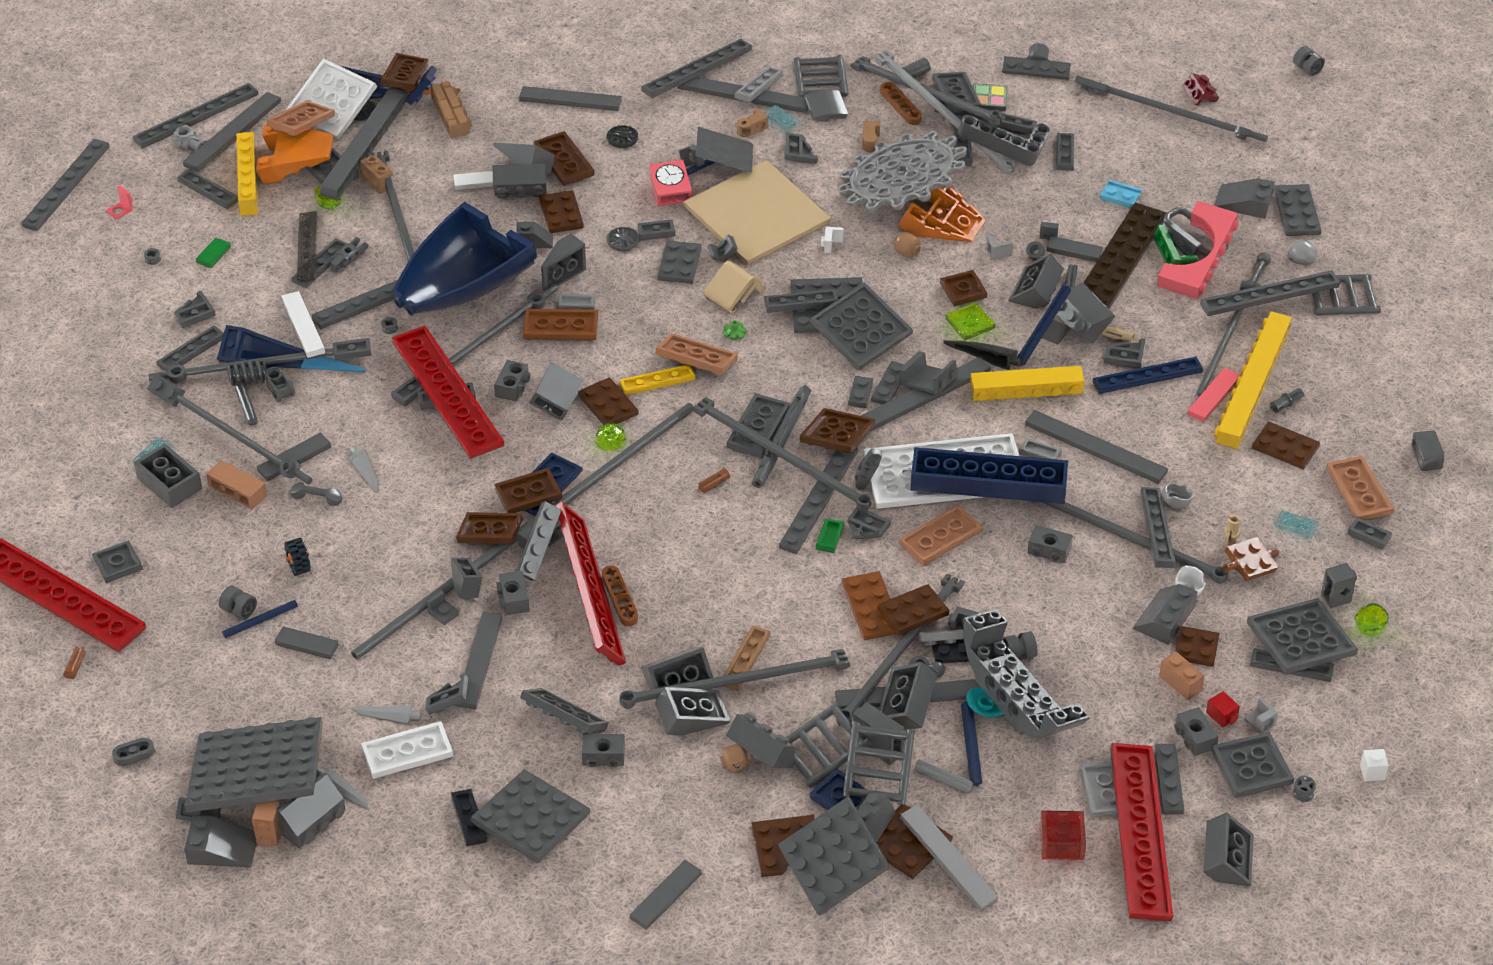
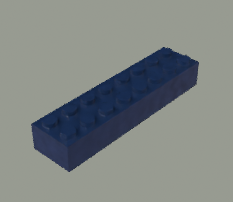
M914 447L910 491L1065 504L1068 460Z

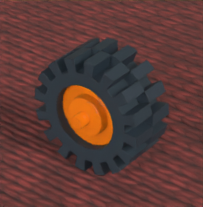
M302 538L286 541L284 543L287 557L286 562L289 563L293 575L296 576L310 572L309 552H307Z

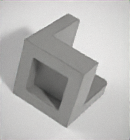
M994 235L987 236L986 250L992 260L1012 256L1013 244L1011 241L998 244Z
M1261 698L1258 700L1257 709L1247 714L1245 720L1261 734L1276 725L1278 712Z

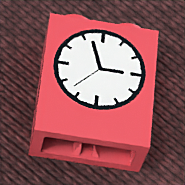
M684 160L649 165V177L657 206L683 203V201L692 197V189Z

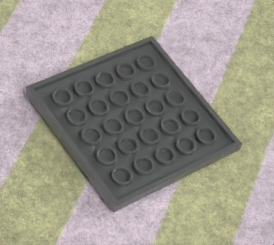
M309 717L303 720H288L281 723H267L259 726H246L237 729L228 728L222 731L200 733L185 803L186 811L194 812L314 795L323 728L322 717Z

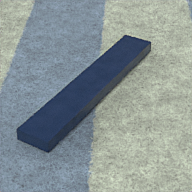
M1197 356L1095 377L1092 382L1098 393L1103 394L1202 373L1203 367Z

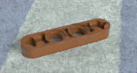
M892 82L882 83L880 93L907 123L911 125L920 124L922 113L895 84Z
M612 565L604 567L602 570V580L620 622L625 626L635 625L638 622V612L619 569ZM610 573L614 575V580L612 581L611 576L609 575ZM620 587L622 590L616 592L612 588ZM626 601L628 604L622 606L618 602ZM627 611H628V613H629V616L632 617V618H628V617L626 616V612H627Z

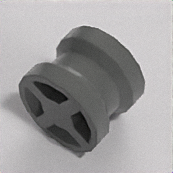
M1308 776L1298 777L1293 790L1294 797L1301 802L1312 800L1316 789L1315 781Z

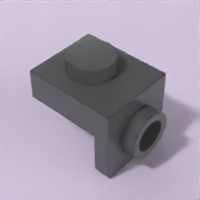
M727 235L718 246L713 244L707 246L711 258L721 262H726L738 249L734 237L731 235Z

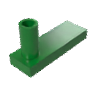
M1157 226L1154 240L1165 263L1187 265L1198 262L1197 255H1179L1166 226Z

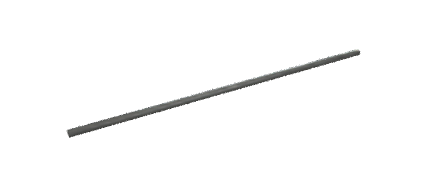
M687 403L565 493L562 499L556 500L551 505L555 506L561 501L567 505L691 413L694 406L691 403ZM536 516L523 524L518 532L531 524L536 519ZM518 533L513 544L518 541ZM496 544L473 561L474 565L479 570L513 544ZM453 577L351 651L352 656L358 660L428 608L427 601L431 596L436 595L440 591L445 594L454 588Z

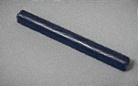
M1063 284L1017 356V358L1022 359V365L1026 364L1070 294L1071 288Z
M965 701L961 704L969 778L973 785L978 787L983 781L974 711Z

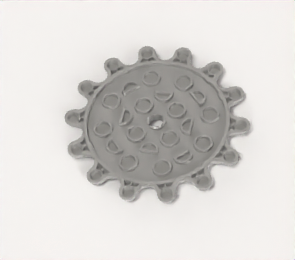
M936 131L928 132L919 139H913L911 133H906L900 137L897 143L887 144L886 142H879L874 146L876 150L874 153L855 156L853 162L857 167L840 173L841 179L849 182L839 186L837 190L842 196L853 194L847 199V203L851 207L868 202L866 208L870 212H875L886 204H891L895 210H900L907 201L912 199H919L925 202L930 199V191L933 189L952 186L953 179L949 175L965 170V162L956 160L966 156L967 148L964 146L952 148L957 143L956 136L937 140Z

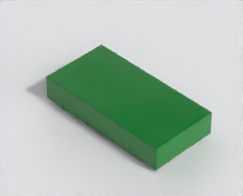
M215 237L196 258V263L212 268L231 248V243Z
M826 518L816 544V550L835 553L844 528V522Z

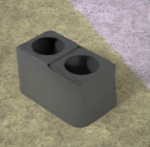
M1435 430L1414 432L1411 447L1420 470L1442 469L1444 452ZM1413 445H1416L1417 447L1416 452L1414 451ZM1419 452H1420L1421 458H1422V464H1421V465L1419 464V461H1418V453H1419Z

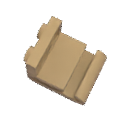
M726 261L705 288L704 296L733 314L738 310L734 307L738 300L744 303L753 290L762 294L766 288L761 284L763 281L756 275L752 276L742 266L738 267L731 261Z

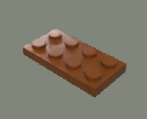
M526 309L523 339L597 340L598 310Z
M880 571L842 578L843 588L863 640L896 634L877 610L878 604L891 599Z

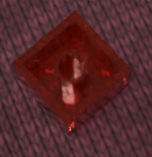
M1041 810V859H1085L1084 811Z

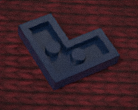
M431 66L421 77L415 90H412L408 95L407 103L411 105L414 101L418 102L423 96L422 92L430 89L436 78L435 73L437 69Z

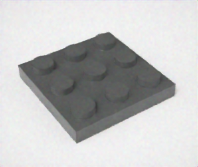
M1270 732L1215 744L1211 747V752L1235 798L1294 783V777Z

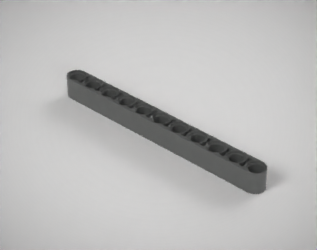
M396 87L387 90L322 183L320 189L321 196L334 200L340 199L361 169L360 161L369 157L403 108L408 97V91Z

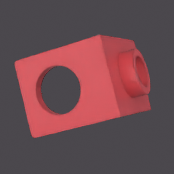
M121 185L117 186L120 203L106 210L114 219H118L133 211L132 196ZM116 208L123 209V212L115 214L113 213V210Z

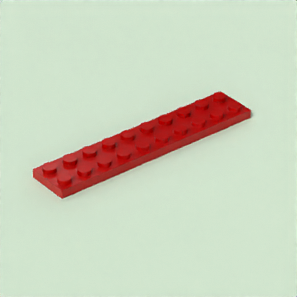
M426 326L392 337L393 345L470 459L504 447V440Z
M561 501L555 505L561 509L558 518L561 523L560 530L565 537L564 544L569 551L570 556L568 558L573 565V574L578 583L577 589L582 596L581 603L586 610L585 617L590 624L589 631L594 638V648L598 653L604 654L610 662L623 665L626 663V659L585 520Z
M0 538V582L118 653L146 629L144 621Z
M1111 743L1110 753L1129 918L1172 921L1174 916L1153 747L1148 745Z

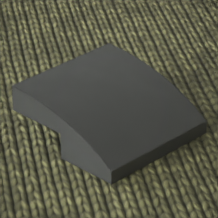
M823 90L811 92L804 96L813 120L826 122L831 117L844 119L848 115L839 91Z

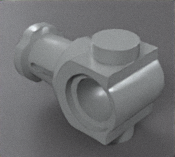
M187 125L178 127L173 133V145L183 150L194 149L196 151L207 142L206 140L199 139L196 131Z

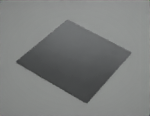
M698 127L697 157L752 173L753 144L751 142Z

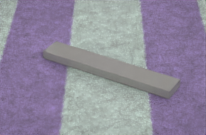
M918 804L901 814L900 819L980 912L997 901L998 897Z

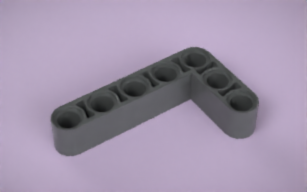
M969 115L962 117L958 128V135L962 138L1026 165L1035 164L1050 133V128L1046 124L1039 123L1035 126L1027 140Z

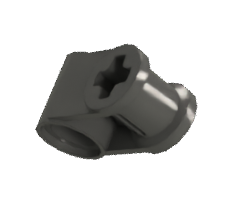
M271 367L266 370L267 388L277 402H280L282 398L289 395H295L292 383L286 378L280 368Z

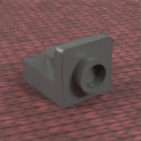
M691 145L678 151L681 160H684L685 166L694 163L699 167L705 164L703 158L696 156V145Z
M442 591L431 596L427 601L428 613L443 625H446L459 615V610L445 600V593Z
M957 606L954 614L950 613L948 618L950 630H955L957 625L964 628L965 617L980 613Z

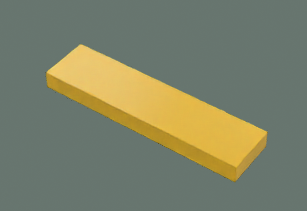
M687 364L620 379L619 384L623 393L630 395L695 380V374L691 365Z

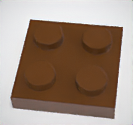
M974 270L940 278V285L953 306L987 298V291Z
M1180 626L1175 651L1189 663L1214 667L1220 633Z

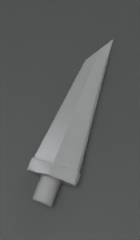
M357 446L350 447L352 453L348 458L350 463L354 465L377 494L379 483L366 450L359 451Z
M411 705L351 707L362 716L402 723L404 725H409L410 719L421 720V712L412 711L413 707Z
M318 768L316 776H320L325 771ZM331 768L328 772H325L344 798L369 810L366 798L334 769Z

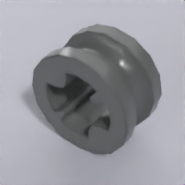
M150 248L144 252L147 264L154 265L160 262L161 257L158 249Z
M387 317L381 321L384 333L392 334L398 330V322L395 318Z

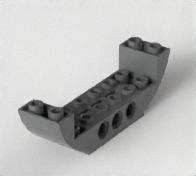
M997 609L964 618V642L971 668L976 677L975 681L983 688L985 693L993 700L1020 734L1025 733L1033 737H1045L1078 727L1090 719V716L1079 703L1060 708L1003 642L1002 638L1008 621Z

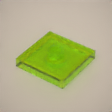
M977 302L945 314L947 322L964 341L993 330L996 327L995 322Z

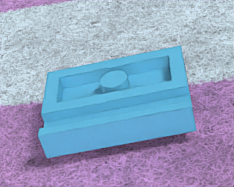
M1109 180L1100 195V199L1131 208L1138 201L1142 189Z

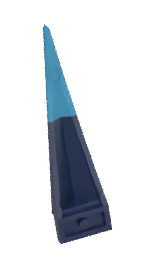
M226 325L217 360L229 363L305 351L304 349L243 327ZM329 357L266 365V367L366 371L364 368Z

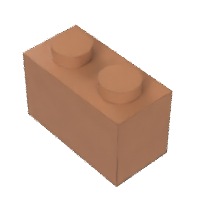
M1175 651L1161 661L1159 676L1185 699L1189 700L1202 691L1205 675Z
M279 801L256 803L252 822L256 843L264 847L278 846L281 828L277 811L280 808Z

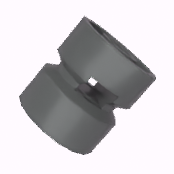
M1303 46L1295 53L1293 63L1310 76H1314L1323 69L1325 59L1308 46Z
M232 585L228 586L219 598V607L232 613L242 620H247L254 613L257 606V599L254 596Z
M1031 631L1020 633L1018 637L1016 635L1003 637V642L1019 660L1022 656L1026 659L1037 656V643Z

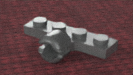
M1035 43L1030 46L1027 58L1004 56L1002 73L1069 80L1071 63L1048 60L1049 48L1044 44Z

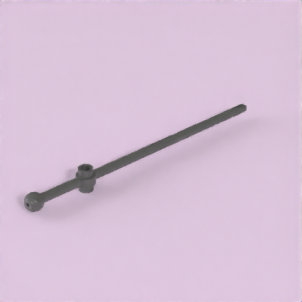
M1262 252L1257 256L1258 264L1250 280H1242L1240 290L1261 286L1257 281L1264 266H1267L1271 261L1268 253ZM1244 309L1235 310L1197 390V396L1200 397L1207 389Z

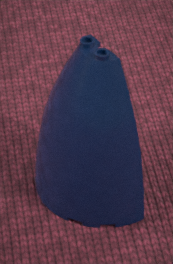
M463 202L433 230L412 255L392 291L396 298L394 302L400 309L403 307L408 314L413 316L417 313L458 306L480 298L530 268L537 258L535 244L513 230L508 231L506 236L502 235L492 228L488 215Z

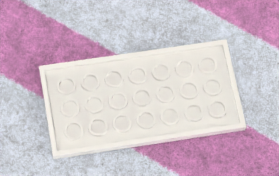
M1013 433L873 448L882 451L879 467L870 480L876 509L982 498L977 496L910 491L914 447L1019 456ZM871 448L863 450L864 457Z

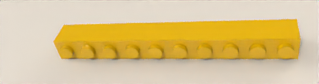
M1271 311L1269 317L1264 318L1263 330H1259L1258 341L1253 343V353L1249 352L1246 362L1248 364H1244L1241 372L1242 377L1239 376L1237 379V389L1233 388L1232 400H1228L1225 408L1226 413L1223 412L1221 415V425L1216 426L1214 436H1217V444L1235 449L1239 448L1290 331L1292 317Z

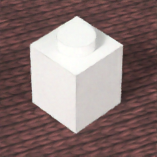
M1384 749L1363 750L1360 767L1365 782L1386 779L1389 764Z

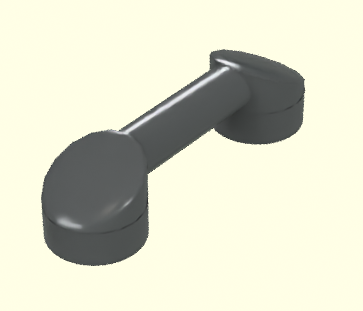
M299 482L290 489V495L294 499H301L307 493L326 497L327 503L331 506L339 505L342 502V495L335 488L322 489L306 486L304 483Z

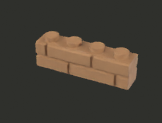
M449 81L433 84L430 87L431 98L449 136L453 138L469 134V127H472L471 119L467 117L465 107H462L461 98L457 97L456 88L452 87Z

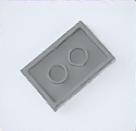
M1112 762L1080 764L1079 769L1091 817L1117 815Z

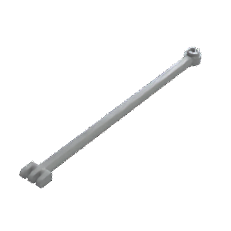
M889 50L874 57V61L879 66L886 65L950 123L957 129L959 128L961 120L894 62V55ZM974 143L999 165L1003 174L1014 172L1015 164L1013 160H1005L997 152Z

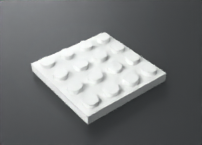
M323 58L287 109L306 100L334 109V117L313 127L322 132L333 134L335 138L340 139L375 91L377 85Z

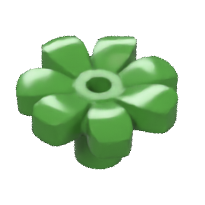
M736 320L724 326V336L730 337L732 340H736V337L743 339L744 334L747 333L746 328H743V323H738Z

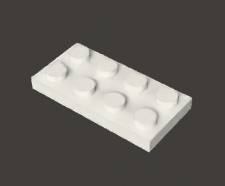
M441 721L361 743L373 779L453 757V751Z

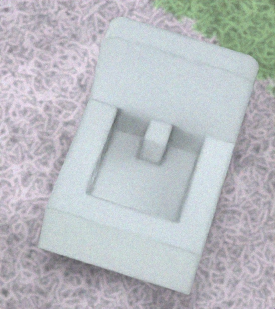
M826 227L825 236H821V247H824V253H831L832 242H843L842 227Z

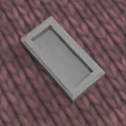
M559 294L558 309L594 310L595 295Z
M1029 438L1025 439L1019 450V454L1046 459H1058L1062 452L1060 448Z

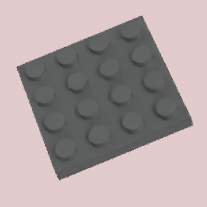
M862 277L790 279L791 293L836 289L838 299L863 283ZM826 307L793 310L794 333L819 332L810 323V319Z
M865 282L810 319V323L858 371L913 333V329Z
M1319 598L1252 615L1247 618V624L1285 674L1354 656L1358 652L1356 645Z
M524 769L471 816V822L538 863L590 814V808Z
M846 797L778 844L819 916L891 868L849 797Z

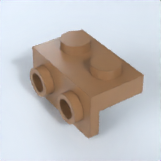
M376 155L361 160V179L366 181L379 194L386 192L385 179L393 176V171Z

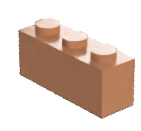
M222 460L206 473L209 487L250 509L255 508L267 496L266 484L261 479H256L247 472L241 471L232 464Z

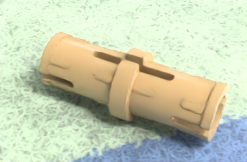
M1107 326L1101 334L1112 338L1114 341H1129L1130 344L1135 339L1134 332L1122 330L1118 326Z
M1232 514L1228 517V524L1224 530L1225 548L1236 544L1237 538L1240 536L1239 523L1241 518L1238 515Z

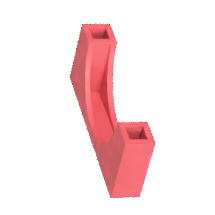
M1197 201L1191 212L1190 225L1205 232L1211 239L1214 247L1208 256L1192 264L1173 265L1164 263L1158 274L1157 286L1196 299L1201 294H1204L1207 281H1211L1214 268L1217 269L1220 256L1225 254L1226 244H1230L1233 231L1238 229V213Z

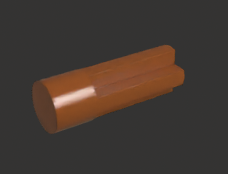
M723 468L698 483L699 490L706 493L729 479L730 474L728 470Z
M75 647L63 673L65 678H75L86 654L84 647Z

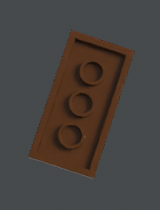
M396 53L381 78V84L389 88L397 87L405 91H414L428 66L429 59Z
M565 131L534 141V145L555 155L552 171L563 186L595 175L592 166Z

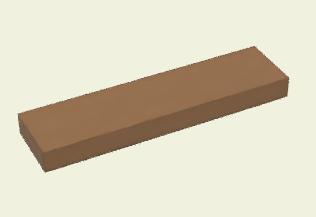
M752 625L723 676L751 671L768 641L771 631ZM743 683L723 687L739 692Z

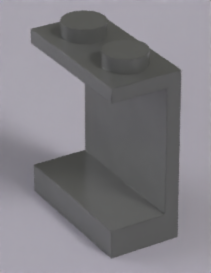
M920 351L898 369L900 385L937 395L958 376L956 360H952L943 369L928 366L925 353Z

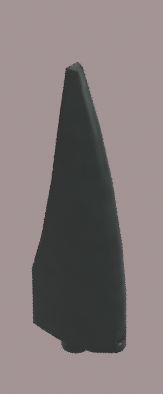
M943 341V344L977 358L981 357L991 365L1010 370L1012 365L1020 366L1022 363V359L1016 358L1018 351L1015 349L971 341Z

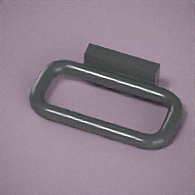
M1177 207L1164 215L1163 221L1169 228L1168 233L1174 246L1185 255H1196L1197 252H1200L1205 257L1208 256L1211 252L1210 250L1206 249L1201 243L1170 220L1177 214H1181L1191 221V212L1182 207Z

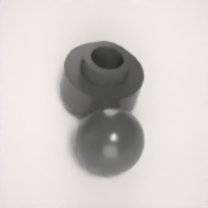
M1033 241L1028 244L1026 253L1030 259L1037 261L1043 258L1045 248L1040 242Z
M920 655L915 656L908 663L922 662L934 671L937 677H941L945 672V667L941 662L936 661L929 664V661Z

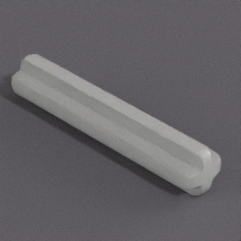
M918 759L915 764L916 771L966 793H969L973 788L972 781L924 760Z

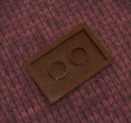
M573 190L539 195V202L550 233L584 228Z
M610 377L578 391V396L606 429L639 415V410Z
M1269 421L1252 444V449L1303 470L1320 447L1319 441Z
M549 468L494 484L495 491L507 513H517L540 506L544 501L550 503L562 499V492Z
M467 512L456 536L457 543L513 544L523 521L522 513Z
M929 584L884 601L877 606L879 613L898 636L946 617L950 611Z

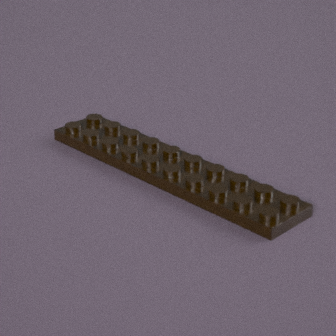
M1135 202L1083 284L1108 309L1111 308L1154 239L1157 226L1163 224L1164 215L1167 212Z

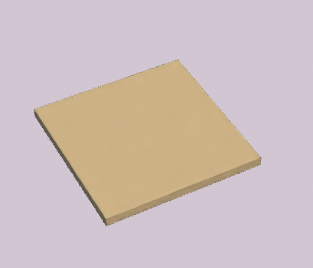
M767 160L753 166L752 173L743 171L683 201V206L720 241L727 235L734 237L738 248L734 254L746 265L831 222L829 215Z

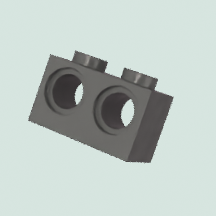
M507 360L494 384L495 397L517 401L519 395H523L525 383L530 381L531 373L528 372V364Z

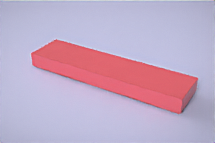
M1224 368L1189 408L1187 415L1204 422L1236 385L1237 379L1241 375Z

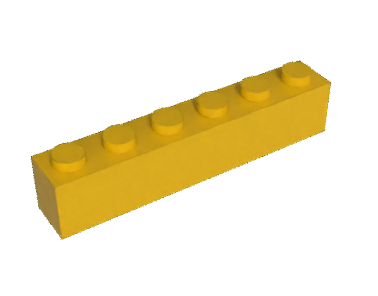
M254 132L236 133L240 216L258 214Z
M1081 366L970 374V390L973 401L1077 395L1084 392L1085 380Z

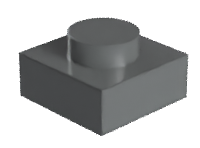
M1041 222L1039 239L1050 240L1051 236L1058 237L1059 224Z

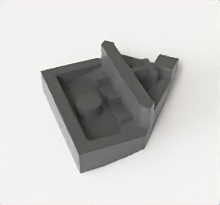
M857 506L847 520L854 539L882 537L891 525V520L868 510L861 511Z

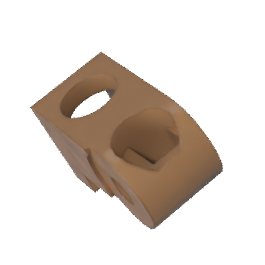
M759 108L753 110V114L747 118H740L737 121V134L741 137H748L768 128V116Z
M863 121L862 149L866 152H874L877 137H880V121Z

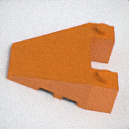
M264 125L262 137L269 150L274 151V155L258 158L256 171L263 184L284 180V176L290 173H300L299 169L306 166L311 168L329 160L334 138L333 134L308 129L296 136H290L286 132L276 131L272 127Z
M952 186L930 191L931 196L928 201L933 203L928 212L912 203L898 226L915 236L971 242L986 219L971 204L968 205L963 200L964 196L960 192L957 194L951 188Z

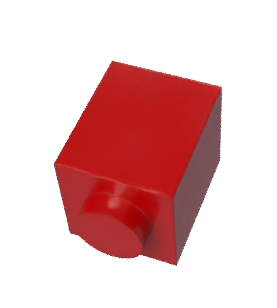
M1222 691L1208 700L1206 713L1223 728L1228 724H1234L1238 720L1240 706Z

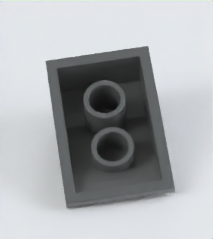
M493 143L495 148L515 163L545 164L546 174L551 175L555 155L541 147L527 144Z
M1256 178L1221 184L1214 206L1266 219L1275 182Z
M572 233L557 241L542 264L543 291L553 284H556L558 287L586 270L585 243Z
M665 687L655 702L667 735H686L729 724L730 722L718 690Z
M192 815L184 849L187 864L251 868L256 847L255 832L252 829L214 816Z

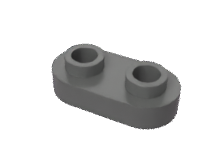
M139 738L118 745L112 751L113 760L117 765L125 766L147 759L153 755L154 745L149 738Z

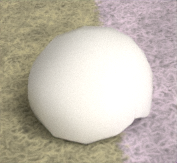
M1192 566L1182 567L1175 579V585L1181 584L1198 592L1197 596L1202 593L1206 583L1203 581V572Z

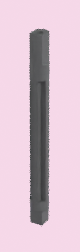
M806 385L799 388L772 440L773 443L782 448L812 391ZM767 450L751 482L754 487L760 488L765 484L779 456Z

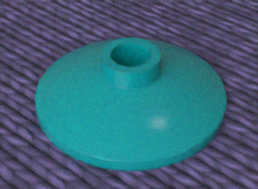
M983 688L969 690L966 695V701L973 711L989 718L1003 715V712L985 693Z

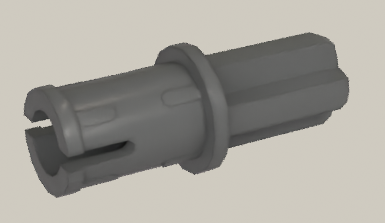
M1297 388L1289 394L1284 393L1279 399L1270 403V408L1275 413H1278L1288 406L1291 407L1293 402L1304 397V392L1301 388Z

